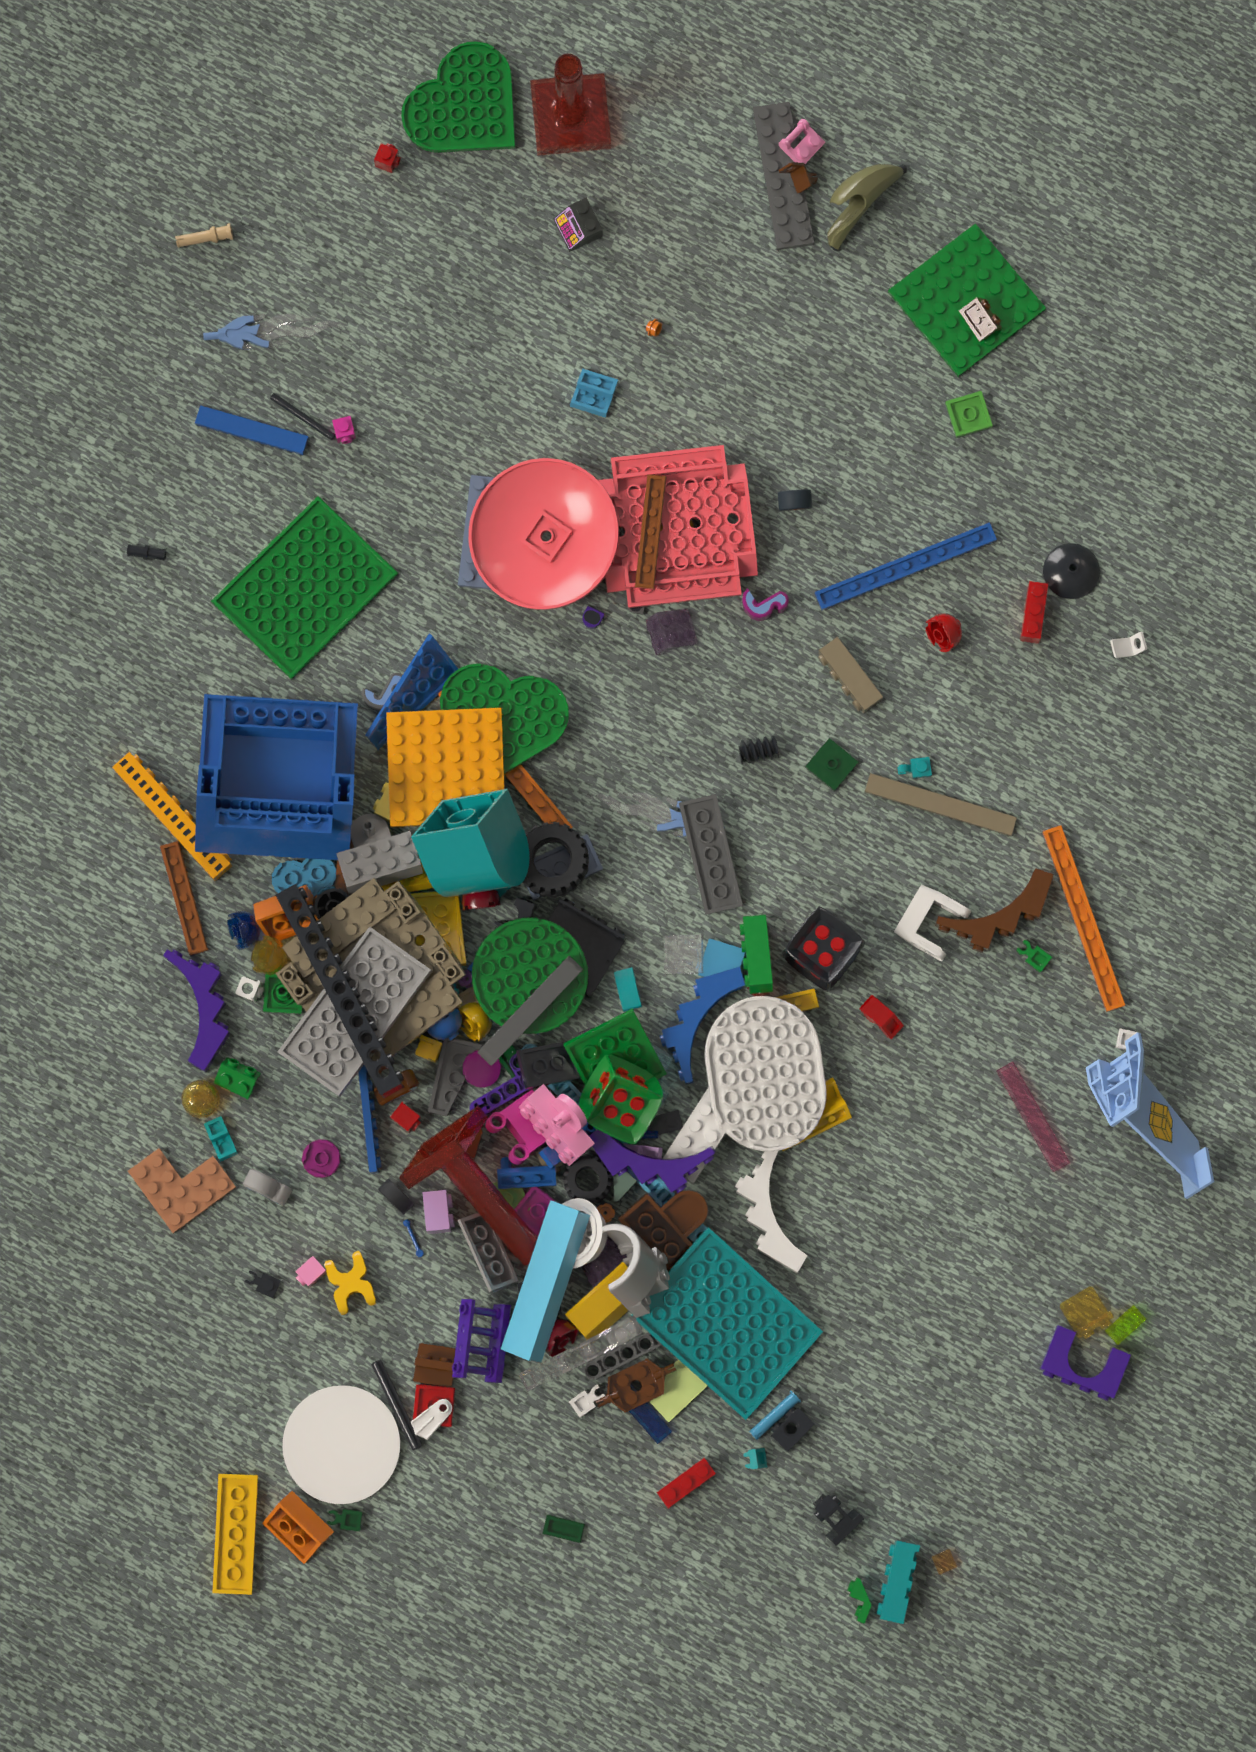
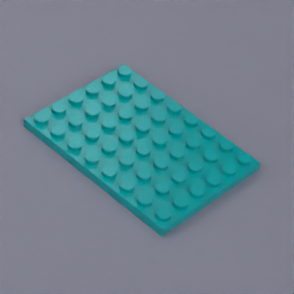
M707 1227L668 1272L670 1280H668L669 1289L649 1296L651 1300L649 1305L650 1313L638 1318L633 1314L630 1316L746 1420L823 1331Z

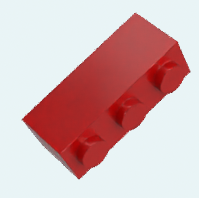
M1029 581L1020 641L1039 644L1048 590L1047 583Z
M703 1458L656 1493L669 1509L716 1473L707 1460Z

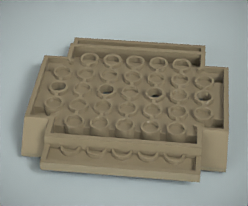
M373 878L319 919L325 928V931H323L325 937H329L334 945L332 948L334 954L338 953L342 962H344L370 926L432 970L431 974L383 1039L387 1045L384 1049L387 1055L391 1053L394 1056L464 1003L453 986L455 982L466 975L458 958L415 898L399 881L384 891L376 878ZM419 935L425 937V943L422 946L416 944V938ZM296 936L282 947L292 962L277 972L276 975L297 1005H301L307 1012L324 987ZM314 936L311 944H316L319 941V936ZM322 953L320 955V960L323 961L327 959L328 953ZM337 969L330 970L328 976L333 977ZM376 1052L373 1055L372 1060H379L381 1057V1053Z

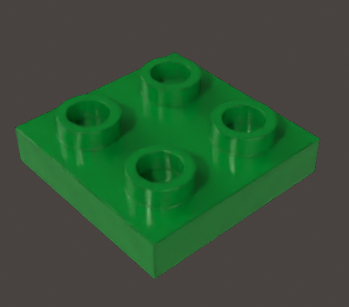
M266 973L263 1012L302 1014L303 1007L297 1005L278 976Z

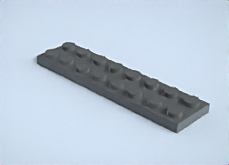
M790 101L753 107L777 251L814 245L805 191L797 193L791 175L779 173L778 171L787 164L794 162L779 147V142L794 130ZM796 139L791 143L793 149L797 146Z

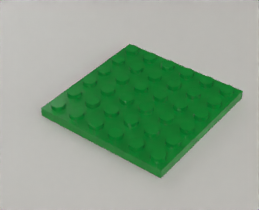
M976 223L888 290L889 295L957 377L969 370L1046 310L1042 302ZM976 297L986 299L989 302L991 312L999 317L1002 327L1000 331H995L982 342H979L959 312Z

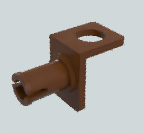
M791 162L778 170L779 173L791 175L797 193H802L818 181V177H812L817 176L816 173L807 172L805 163Z

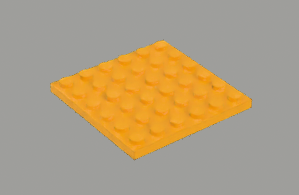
M501 708L386 712L390 827L421 826L442 800L504 790Z

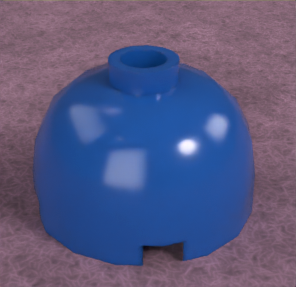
M458 1008L428 1029L427 1032L437 1040H444L446 1038L452 1040L459 1034L458 1030L462 1025V1015Z

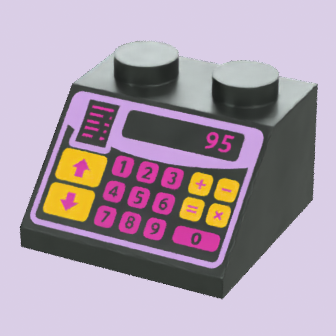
M587 197L569 205L553 218L569 252L603 237V229Z

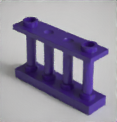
M461 1299L452 1377L466 1378L467 1373L485 1375V1382L502 1383L506 1351L501 1350L509 1326L511 1305L494 1304L493 1309L476 1307L474 1299ZM474 1314L492 1317L491 1329L473 1326ZM471 1334L490 1336L489 1348L471 1346ZM469 1353L487 1356L486 1368L468 1365Z

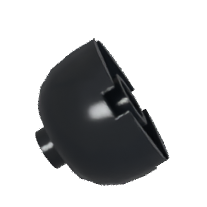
M328 886L322 888L313 899V907L317 913L315 914L316 917L320 919L348 898L349 895L338 887Z

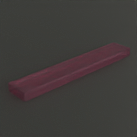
M1014 1062L996 1070L1051 1171L1055 1172L1070 1164Z

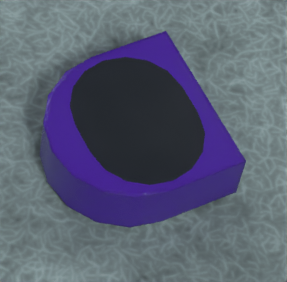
M587 606L582 617L583 624L587 628L594 629L601 624L605 614Z

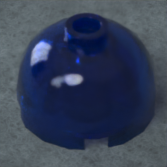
M247 911L228 914V917H231V919L227 920L231 939L233 940L235 937L238 943L235 947L238 950H243L255 945L261 930L255 920V916Z

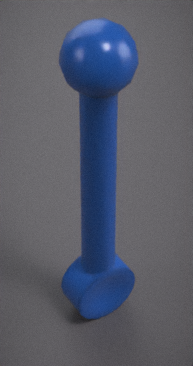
M405 1219L403 1225L408 1229L416 1248V1255L422 1257L424 1252L419 1248L410 1227L411 1222L409 1219Z

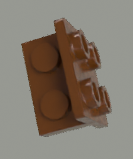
M420 1343L417 1357L415 1358L413 1381L452 1387V1366L456 1348Z

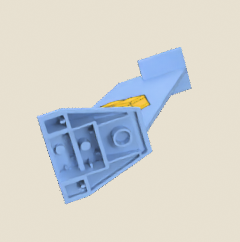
M1136 1033L1125 1041L1126 1052L1109 1063L1098 1059L1086 1067L1088 1084L1109 1125L1114 1127L1125 1120L1181 1175L1184 1197L1188 1199L1214 1182L1209 1151L1207 1147L1200 1150L1198 1139L1145 1075L1141 1033Z

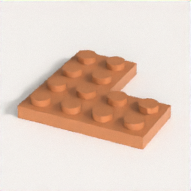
M160 1148L128 1170L131 1177L173 1234L236 1188L214 1156L184 1178L179 1176Z

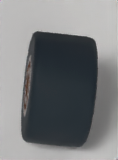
M801 489L778 492L779 511L812 508L811 490Z

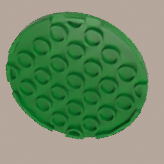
M520 918L499 926L482 942L473 962L472 986L480 1007L491 1020L502 1026L554 970L570 956L583 970L522 1034H538L559 1027L578 1010L587 989L588 967L580 945L564 928L544 919Z

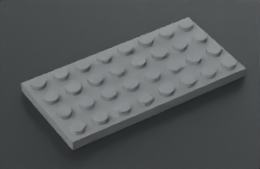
M370 926L341 965L343 971L347 970L352 979L349 981L351 986H355L360 994L358 1000L361 1004L364 1003L369 1011V1014H367L368 1019L375 1022L378 1028L375 1031L377 1036H382V1038H384L432 972L431 969ZM344 985L340 986L337 989V993H343L346 987ZM325 989L322 990L278 1050L280 1055L339 1097H341L364 1065ZM354 1002L346 1005V1010L348 1011L354 1008ZM363 1019L356 1020L355 1027H360L363 1024ZM366 1036L363 1041L364 1044L370 1043L372 1036Z

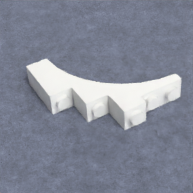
M779 1150L765 1151L761 1157L764 1159L761 1166L757 1164L752 1172L754 1178L748 1175L745 1178L740 1177L735 1186L738 1188L736 1193L756 1204L755 1207L750 1206L745 1216L748 1217V1223L766 1233L765 1236L761 1234L756 1242V1245H758L757 1250L793 1272L798 1273L807 1255L796 1248L782 1232L773 1214L769 1196L770 1173Z

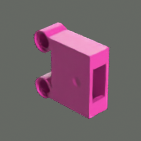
M533 1089L501 1112L493 1113L485 1123L486 1129L490 1133H498L506 1125L519 1144L515 1145L509 1152V1160L515 1165L522 1164L529 1154L546 1143L544 1136L534 1130L531 1121L525 1119L518 1108L534 1092ZM492 1119L498 1120L500 1126H494L492 1124ZM515 1150L521 1151L523 1158H518L515 1155Z

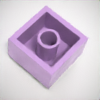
M446 1190L423 1192L426 1232L428 1234L451 1232V1227H455L454 1216L449 1212V1208H453L451 1194H448Z

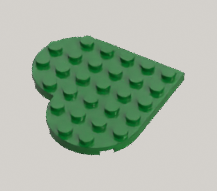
M466 42L452 48L439 64L437 79L428 80L417 85L405 98L401 117L403 128L408 138L421 149L436 153L515 149L511 70L504 55L497 51L495 47L483 42Z
M480 663L466 665L453 672L444 683L440 697L441 710L502 709L504 775L554 745L564 734L569 720L566 698L553 682L534 676H523L510 681L501 670Z

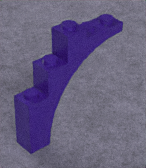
M167 949L163 955L164 958L184 974L193 988L198 1003L199 1031L195 1047L188 1062L206 1073L230 1035V1032L227 1030L228 1026L219 1021L217 1024L215 1023L226 1005L223 1001L224 997L216 992L211 994L222 974L219 972L220 968L211 962L209 965L203 963L199 969V964L191 959L186 961L182 958L183 954L174 949L171 952Z
M596 1130L589 1135L595 1143L592 1147L612 1176L615 1174L621 1176L629 1170L627 1168L629 1165L641 1184L647 1182L649 1185L658 1179L656 1175L659 1174L671 1193L675 1190L679 1193L686 1188L687 1185L685 1183L689 1180L685 1174L688 1173L690 1176L698 1170L697 1165L701 1162L707 1164L714 1159L713 1154L716 1153L714 1147L711 1146L700 1153L685 1158H653L635 1152L616 1138L600 1130Z

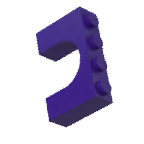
M1057 1325L1039 1369L1043 1371L1042 1375L1052 1379L1054 1376L1061 1378V1383L1069 1386L1076 1384L1080 1386L1079 1390L1088 1394L1091 1391L1098 1393L1097 1397L1108 1401L1109 1398L1114 1399L1131 1355L1116 1348H1111L1105 1365L1097 1376L1091 1378L1081 1377L1072 1371L1068 1363V1353L1076 1332Z

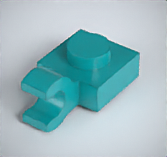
M930 757L910 759V764H901L897 767L898 775L912 773V779L932 776Z

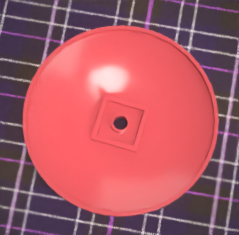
M539 458L520 462L497 475L479 496L469 524L471 557L484 582L491 590L508 602L535 610L561 608L577 602L592 592L611 568L619 541V524L616 509L602 484L583 468L567 461L552 458ZM548 531L552 537L549 541L545 542L542 540V534Z

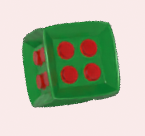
M606 1054L587 1081L580 1096L579 1107L591 1126L623 1142L636 1144L643 1137L662 1103L663 1090L658 1079L645 1069L620 1057Z

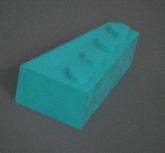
M895 1541L894 1545L890 1544L888 1556L892 1557L890 1564H886L884 1575L888 1577L886 1584L883 1583L880 1595H884L883 1602L878 1603L877 1615H880L879 1619L904 1624L909 1600L908 1594L913 1582L912 1574L917 1563L916 1554L919 1552L920 1545L902 1541Z

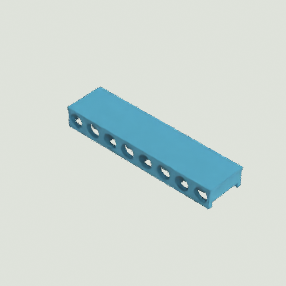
M550 1200L501 1350L528 1361L542 1362L590 1218L589 1214Z

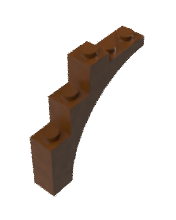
M1035 868L1029 883L1022 893L1011 904L1000 911L982 918L970 920L938 916L935 926L941 932L949 933L951 931L957 933L956 936L959 938H971L969 945L973 946L972 949L977 952L983 953L984 950L988 951L995 930L1001 936H1013L1020 915H1023L1025 920L1034 922V919L1038 920L1040 918L1054 874Z

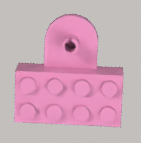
M543 1084L518 1107L521 1115L531 1121L534 1130L544 1136L547 1145L557 1151L559 1159L569 1166L595 1144L582 1129L587 1124L585 1114L576 1102L565 1094H560L555 1098Z

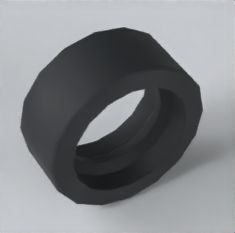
M389 1178L378 1188L383 1196L403 1215L414 1205Z

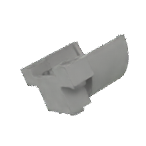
M622 1224L602 1226V1233H606L618 1245L622 1255L627 1254V1258L623 1259V1262L628 1266V1269L620 1278L608 1284L609 1291L636 1318L650 1313L649 1305L651 1300L649 1296L669 1289L668 1280H670V1276L666 1269V1264L668 1263L666 1255L661 1253L656 1247L651 1249L628 1226Z

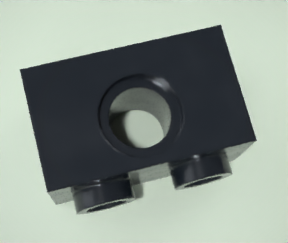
M792 1408L784 1416L786 1420L782 1424L778 1422L771 1429L773 1432L771 1437L786 1452L815 1425L799 1408L796 1410ZM789 1423L795 1424L797 1427L796 1433L788 1434L786 1432V1425Z

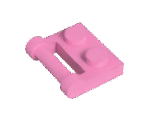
M801 119L797 123L798 126L785 139L779 142V147L794 162L806 164L824 145L825 141L810 127L807 120ZM803 132L806 136L793 149L791 143Z

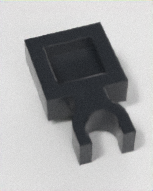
M249 1270V1273L254 1275V1280L250 1282L245 1279L244 1282L250 1285H258L255 1291L274 1299L281 1280L265 1273L260 1278L255 1272Z

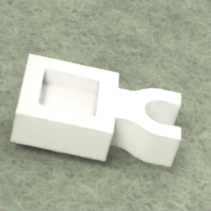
M595 1385L589 1394L584 1390L569 1401L580 1418L596 1407L593 1403L595 1400L605 1396L604 1393L599 1397L594 1394L595 1390L599 1388L598 1385Z

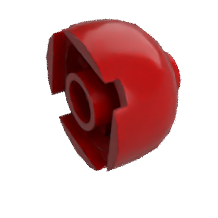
M940 613L926 621L928 623V626L925 627L927 636L934 646L935 642L940 646L941 649L939 651L947 653L960 643L962 638L961 623L952 615Z

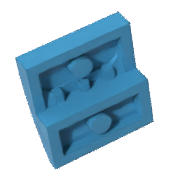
M582 369L570 407L606 418L618 379Z

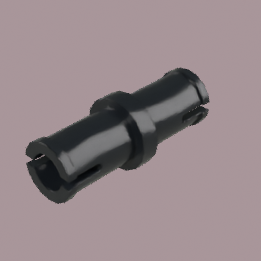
M128 544L127 556L141 557L144 560L156 559L165 561L166 549L152 548L150 545L136 546Z

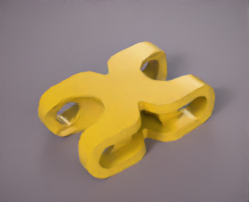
M360 1251L353 1253L354 1266L348 1273H340L332 1260H327L324 1264L329 1281L333 1285L339 1286L334 1292V1299L341 1315L348 1313L347 1300L353 1293L363 1294L368 1305H376L372 1285L368 1281L361 1280L366 1275L367 1268Z

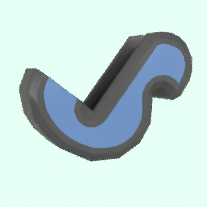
M391 674L380 696L363 688L361 694L365 704L372 710L380 712L401 679L402 674Z

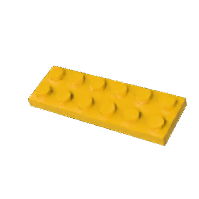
M218 1474L212 1593L252 1595L258 1475Z

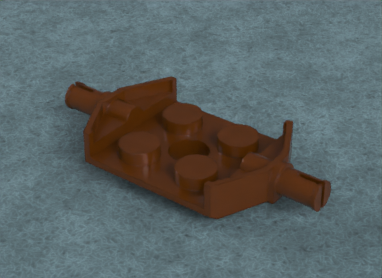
M646 1358L633 1366L609 1376L606 1396L595 1401L599 1408L612 1403L626 1413L663 1395L666 1375L677 1370L673 1363L660 1368ZM634 1380H638L642 1384V1388L637 1392L630 1388V1384Z

